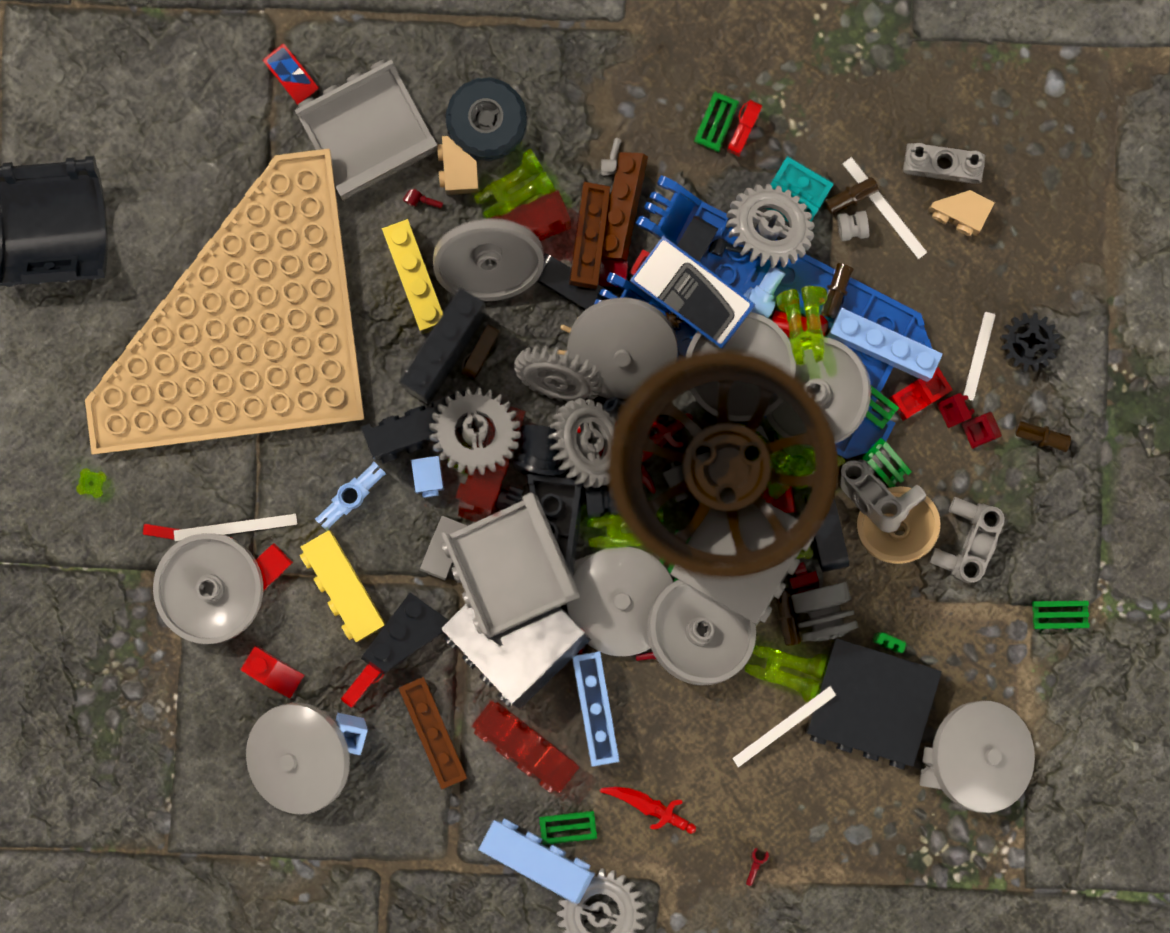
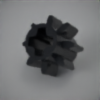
M511 486L509 491L502 488L495 508L502 511L523 501V490Z

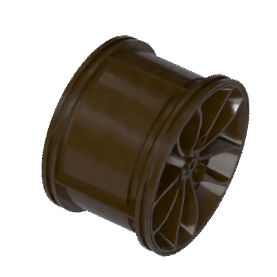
M714 350L694 353L663 366L650 375L633 392L624 405L611 436L608 474L611 493L623 522L637 541L652 555L664 563L690 574L712 578H732L759 573L784 563L803 549L817 534L831 509L838 482V454L831 428L821 406L806 386L792 373L780 365L754 354L740 351ZM718 381V424L702 431L691 418L674 406L673 401L695 387ZM735 381L757 385L760 389L758 407L745 427L731 424L728 419L727 398L729 389ZM776 394L798 414L807 432L765 445L760 437L755 434V431L765 414L771 396ZM660 414H667L679 420L692 434L694 439L686 452L663 448L650 439L649 432ZM807 444L813 447L816 467L814 473L796 477L771 471V454L793 445ZM701 446H708L712 451L711 458L707 461H700L697 458V450ZM750 446H756L760 449V457L754 462L748 461L745 457V451ZM643 451H649L663 458L684 463L685 480L671 487L655 499L648 501L642 480ZM768 482L783 485L810 486L813 488L804 512L788 531L783 528L773 510L761 497ZM729 487L734 489L736 497L732 503L726 504L721 500L720 495L723 489ZM690 490L701 503L690 523L682 531L671 533L659 521L657 512L668 500ZM752 503L765 515L775 535L773 543L755 551L749 550L744 544L738 521V509H742ZM710 508L727 511L729 528L736 550L735 554L709 553L686 544Z

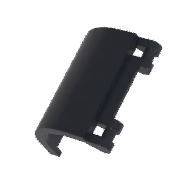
M86 156L85 159L81 160L71 157L66 158V162L13 166L12 162L3 163L0 166V286L39 285L46 282L65 283L72 280L105 278L108 256L107 218L102 182L95 156Z

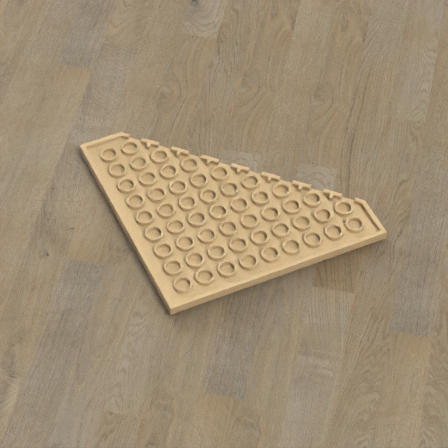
M330 148L274 156L265 171L256 179L246 192L244 198L228 215L216 234L207 242L197 255L198 257L186 269L174 285V288L162 300L146 324L137 332L127 345L125 351L112 364L97 387L85 399L92 455L365 420Z

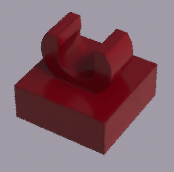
M959 393L937 403L948 428L972 418L971 415L975 411L974 409L968 410L965 400L969 399L967 395L962 396Z
M804 562L799 563L794 572L795 577L790 579L792 595L819 588V578L816 571L807 573Z

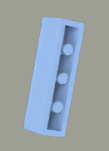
M843 308L838 312L827 336L926 382L932 379L943 355L934 349Z
M600 651L576 655L573 657L591 765L597 766L619 762Z
M504 818L502 822L493 821L478 850L573 903L581 902L595 875L594 872L589 870L591 865L578 858H575L574 861L566 858V851L555 845H551L550 848L541 844L542 838L529 831L526 835L517 831L518 825Z

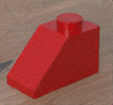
M259 646L253 648L240 669L263 685L288 698L292 697L305 676Z

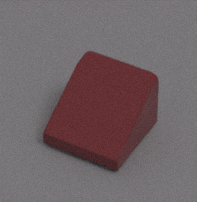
M601 259L599 285L605 288L621 289L618 286L611 285L606 279L610 272L627 280L628 260Z
M992 412L985 413L961 424L972 449L1002 437Z

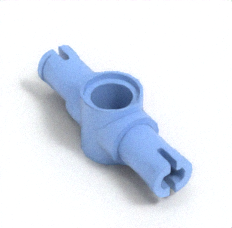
M770 266L760 285H756L755 288H749L744 296L755 304L751 312L769 318L776 303L773 300L775 297L773 294L785 276L782 270L777 267L771 268Z
M373 461L357 479L354 477L349 483L339 488L337 495L331 499L332 503L315 520L319 524L324 522L321 526L328 531L343 514L347 515L352 509L359 507L363 499L370 493L368 490L386 473L380 468L373 474L379 468ZM355 489L358 494L357 500L351 504L346 503L343 498L345 491Z

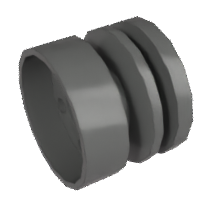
M847 582L791 596L795 613H808L809 619L800 622L798 627L811 626L812 632L801 634L802 641H825L844 636L849 631L859 628L857 621L844 623L843 617L855 614L854 610H841L840 607L841 604L851 600Z

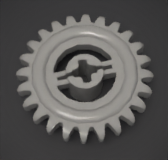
M757 184L754 190L746 188L744 194L739 193L736 201L731 202V210L728 211L727 218L732 219L727 222L726 227H733L734 229L730 231L728 237L738 236L733 247L743 244L744 248L741 251V256L749 251L752 252L750 262H753L759 256L761 258V267L764 266L767 259H770L771 268H774L779 259L781 266L784 268L788 263V258L794 264L797 258H802L805 255V250L811 247L810 241L814 238L812 230L815 227L814 223L809 221L812 218V214L804 212L807 205L798 203L800 200L799 196L792 198L790 190L784 193L779 185L773 190L770 184H766L764 189L761 185ZM762 208H773L779 210L787 218L790 227L785 225V219L779 212L769 210L763 213L759 210ZM778 236L784 238L780 241H775Z
M538 346L534 347L532 354L528 347L525 351L522 350L514 363L517 377L522 380L524 385L529 386L533 391H538L540 395H547V398H556L557 401L562 402L566 400L569 402L579 398L584 400L594 399L601 393L603 387V377H601L600 371L595 374V365L590 370H587L588 359L584 364L579 365V354L572 360L568 357L569 350L565 352V355L558 354V347L555 348L553 355L548 353L547 346L544 347L542 354L538 353Z
M467 387L464 397L456 390L455 401L446 396L445 402L447 407L439 403L437 408L441 414H432V418L437 424L432 423L429 426L432 431L436 432V434L430 435V440L439 442L434 445L433 450L443 451L439 459L445 460L449 458L448 467L451 468L458 464L459 473L465 467L468 468L469 475H473L475 469H478L480 474L483 475L485 467L494 472L495 463L504 466L505 460L503 457H513V453L509 449L518 448V443L513 440L520 438L521 434L513 430L520 426V422L511 421L516 417L517 413L516 411L507 413L510 408V402L500 405L502 400L501 394L494 400L491 399V389L488 390L485 396H482L480 387L477 388L475 395H472L470 388ZM466 415L467 418L463 423L462 436L468 444L472 445L473 450L463 447L455 436L457 422ZM483 416H486L495 428V437L485 448H483L482 443L487 437L488 423ZM473 419L474 426H476L477 430H479L477 440L479 448H477L476 445V433H474V430L471 429Z
M582 398L575 401L571 400L558 409L561 413L553 416V419L559 422L549 426L558 431L548 437L558 440V443L550 447V449L560 450V453L553 460L564 459V463L559 467V470L570 468L566 478L577 475L575 484H580L585 480L584 487L593 486L596 488L609 484L608 455L616 420L610 417V414L604 409L602 410V404L599 402L594 404L593 400H584ZM580 426L581 433L576 434L577 429ZM604 446L603 454L600 458L599 451H601Z
M602 868L598 873V877L596 874L594 875L580 903H573L568 899L559 901L564 910L558 911L557 915L564 917V920L558 923V927H566L563 933H591L583 923V914L588 917V921L595 927L608 928L613 924L617 925L610 933H636V929H645V926L638 923V919L647 917L646 914L638 912V909L646 905L643 902H636V899L642 893L639 891L631 893L635 883L630 882L624 885L627 878L626 875H621L616 880L617 872L615 870H612L606 877V870ZM606 894L612 897L618 904L620 915H617L615 907L609 903L596 902L591 906L585 905V903L592 896ZM585 909L596 912L603 911L607 916L617 918V921L610 918L602 919L598 914L587 912Z

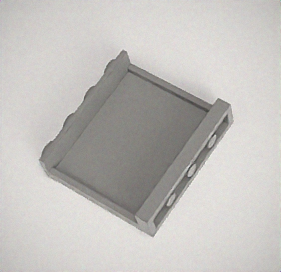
M392 60L376 62L371 66L372 70L364 74L359 72L350 76L347 79V83L340 87L333 85L323 91L321 97L315 100L308 98L298 105L299 108L295 110L315 149L330 148L335 187L342 200L438 151V146L433 136H431Z
M729 487L723 489L720 495L721 500L726 504L732 503L736 497L734 489ZM753 503L738 509L740 534L749 550L755 551L774 542L775 535L770 522ZM767 503L786 531L790 530L797 522V519ZM710 508L688 542V545L714 554H735L736 550L729 528L727 511ZM813 537V538L811 539V541L803 548V550L807 551V549L809 548L810 544L812 543L814 537ZM800 551L784 563L771 569L740 577H703L673 568L670 574L743 616L755 625H758L760 621L765 623L773 609L769 607L774 597L779 599L786 587L783 580L788 573L793 575L798 567L800 560L796 558Z
M533 493L523 496V501L454 533H442L445 541L441 543L443 551L447 558L451 557L455 567L452 568V572L456 581L463 584L465 592L462 593L467 607L473 608L476 616L473 618L475 628L479 634L483 632V635L489 638L580 597L540 501Z

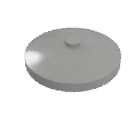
M499 219L476 220L450 230L440 239L433 253L434 273L438 282L454 295L461 287L482 301L502 300L524 292L539 279L544 267L543 247L537 236L522 225Z
M632 298L607 299L589 307L574 322L567 344L569 358L574 360L576 355L579 354V365L584 364L588 359L587 370H590L595 365V374L598 371L601 372L603 387L598 395L608 399L611 397L629 399L633 392L650 375L663 366L677 360L678 352L676 334L667 317L654 306Z
M753 312L749 313L723 349L697 332L690 342L686 354L688 356L694 353L714 350L740 351L768 359L780 365L794 376L796 373L795 354L786 334L773 321ZM718 381L691 389L690 391L698 403L708 412L718 417ZM741 381L732 383L727 398L729 421L748 422L752 418L760 399V389L757 385ZM773 394L763 417L776 410L784 400Z
M815 336L792 342L791 345L796 360L795 377L806 386L821 406L836 444L850 436L859 427L867 414L871 399V383L868 371L862 360L852 349L834 339ZM785 401L766 416L771 426L784 438L807 432L798 414ZM800 444L801 446L812 447L807 444Z
M214 533L196 534L177 542L162 557L154 576V601L164 623L178 636L200 644L220 643L241 634L255 619L263 598V578L259 565L251 552L235 539Z
M611 547L591 555L579 566L573 575V581L580 597L567 603L569 617L591 639L587 644L602 653L613 656H631L650 649L647 633L648 616L658 595L673 583L669 572L654 556L633 547Z
M676 580L665 588L655 599L649 612L647 633L653 654L662 667L679 680L694 685H712L723 682L738 673L752 655L756 641V625L681 580Z
M973 701L957 707L943 720L934 739L932 761L934 773L941 789L955 804L974 812H996L1012 805L1026 790L1034 770L1035 753L1027 726L1013 710L993 701Z
M287 703L275 707L258 719L247 741L246 762L254 786L267 802L284 812L308 814L322 809L339 796L346 784L350 765L346 740L335 721L319 708L304 703Z

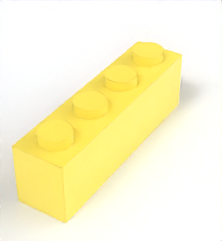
M408 219L382 228L419 330L421 334H425L433 330L443 312Z
M328 530L301 546L304 552L300 554L303 563L307 569L311 567L314 569L317 575L314 581L321 592L326 591L331 600L327 603L335 616L340 614L345 624L341 627L349 640L354 638L356 642H359L386 625L332 531Z

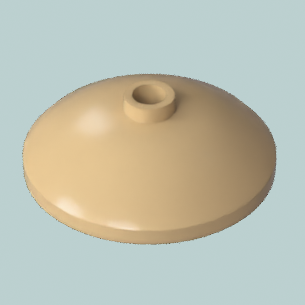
M891 487L887 489L894 497H900L912 488ZM926 496L924 501L909 511L906 519L901 521V525L896 531L888 533L880 530L867 515L860 511L857 520V530L862 545L872 556L888 563H908L923 557L933 548L940 533V516L935 504ZM886 513V514H884L885 516H888V517L894 516V515L891 514V513ZM899 530L905 532L901 536L895 534Z

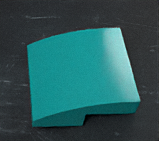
M787 156L770 185L773 190L776 189L777 185L781 186L784 193L790 190L792 198L799 196L800 200L798 203L807 205L804 212L812 214V218L809 220L812 221L834 183ZM766 208L768 210H774L782 214L779 210L773 208Z

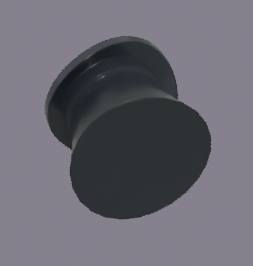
M542 425L520 426L522 454L518 455L517 460H514V468L526 476L532 474L554 477L564 474L566 469L559 470L561 466L560 459L553 460L560 453V450L550 449L552 445L558 443V440L548 438L549 435L558 431L555 428Z

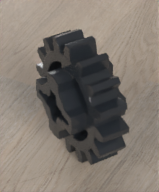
M1027 313L1021 314V321L1014 317L1011 319L1013 326L1006 324L1003 327L1008 333L1001 335L999 338L1005 341L1000 350H1007L1008 354L1004 357V360L1012 358L1014 360L1012 363L1013 368L1020 364L1022 365V372H1026L1029 366H1031L1033 372L1039 370V364L1044 368L1049 365L1047 358L1050 360L1056 358L1052 350L1060 349V345L1054 343V340L1058 339L1060 334L1052 333V330L1056 327L1055 324L1046 325L1048 317L1045 316L1043 319L1038 320V313H1033L1031 318H1028ZM1027 325L1025 333L1014 334L1020 326ZM1039 328L1044 332L1046 338L1042 337ZM1030 336L1031 341L1038 345L1028 348V343L1023 340ZM1013 346L1018 348L1021 353L1020 356L1015 352ZM1036 351H1045L1039 359L1032 360Z

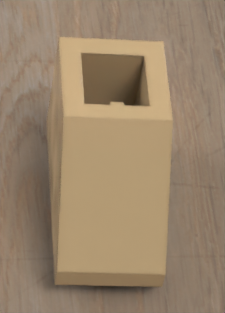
M442 136V144H437L438 161L444 162V171H439L440 188L445 187L446 195L479 193L476 160L464 152L448 136Z
M969 190L933 202L928 212L933 214L932 218L943 224H946L948 221L956 225V230L960 233L971 236V234L977 235L981 231L995 202Z

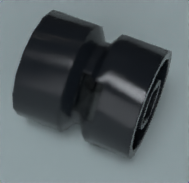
M610 483L596 488L593 486L585 487L588 518L603 517L605 512H608L611 516L620 515L611 493Z

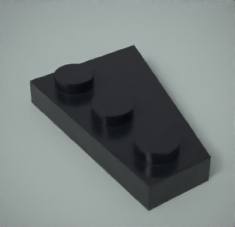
M409 593L362 655L361 659L384 675L410 657L411 654L444 633L441 628L449 620L415 595Z

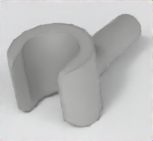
M619 138L614 140L610 159L601 160L602 175H614L616 173V160L621 143Z

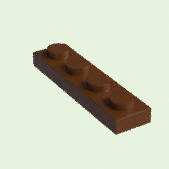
M620 152L606 217L601 256L603 260L627 261L648 156L643 153Z
M583 182L569 285L595 290L598 286L610 186Z
M425 677L399 687V691L441 789L467 779V775Z

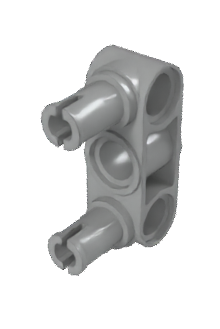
M910 143L906 147L903 172L910 175L966 183H981L985 167V154L978 151L931 146L923 143ZM947 158L951 162V167L941 169L937 165V160Z
M880 448L879 451L889 461L890 457L882 448ZM875 455L872 457L880 468L884 466ZM864 460L846 462L841 469L842 490L855 503L857 508L884 532L896 531L900 527L901 521L906 519L909 511L926 499L925 492L918 485H915L902 496L894 497L883 482L873 475L875 472ZM855 476L858 479H849V477ZM886 513H891V514H893L894 516L888 517V516H885L884 514H886Z
M954 497L949 507V512L971 520L973 526L966 537L961 555L955 556L934 548L930 555L929 563L951 571V575H954L955 578L963 582H977L984 575L988 562L997 546L998 537L1005 520L1004 514L997 507L984 503L975 505ZM987 512H992L996 516V524L993 527L987 526L984 522V515ZM968 562L974 564L977 570L973 578H968L964 574V566Z

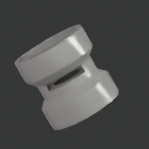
M859 211L855 215L850 216L846 213L838 214V230L841 241H849L852 237H859L860 239L869 238V224L866 211Z

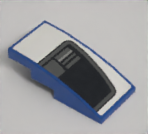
M664 236L630 280L721 349L725 347L755 307L752 301Z

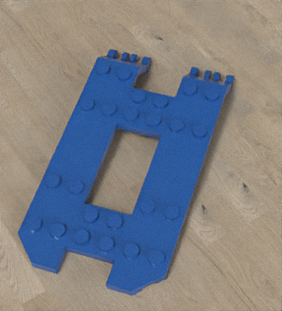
M661 175L657 182L658 186L670 190L674 195L670 201L661 194L652 192L649 198L667 209L665 211L647 202L644 206L645 209L650 213L660 216L661 220L657 225L648 218L639 216L636 225L650 232L658 239L664 236L677 246L693 217L696 215L719 228L701 258L700 263L742 295L749 288H755L756 285L759 286L771 266L770 259H767L764 266L761 267V258L759 256L753 262H750L752 254L750 251L748 255L744 254L743 256H741V253L725 250L722 257L710 253L709 248L714 240L723 239L729 244L734 245L738 236L728 237L730 231L734 228L726 227V222L729 219L727 214L701 201L677 182ZM806 254L802 258L798 257L794 264L788 258V263L784 268L778 259L775 267L782 270L785 276L773 295L775 297L773 300L805 317L812 313L822 315L821 310L828 293L826 287L831 284L835 269ZM612 272L608 275L606 279L608 283L624 290L620 298L644 301L657 308L664 315L666 312L668 314L671 312L628 280ZM850 277L846 288L847 296H843L838 312L841 308L846 309L932 349L921 313ZM601 289L599 293L605 299L619 298L606 289ZM596 299L594 304L601 302V300ZM825 317L828 321V329L831 330L835 319ZM686 322L680 325V330H675L678 351L677 359L686 356L690 342L698 332ZM849 347L864 363L871 386L881 392L893 366ZM871 395V400L876 402L877 399ZM869 406L868 411L882 421L884 417L872 411V408ZM864 417L862 423L850 436L836 443L838 456L848 459L867 453L880 438L887 441L895 422L889 420L881 430Z

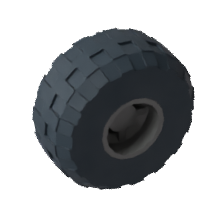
M491 77L476 78L460 86L450 98L446 110V127L450 139L473 159L493 161L508 156L509 153L519 146L526 132L527 111L521 96L510 84Z

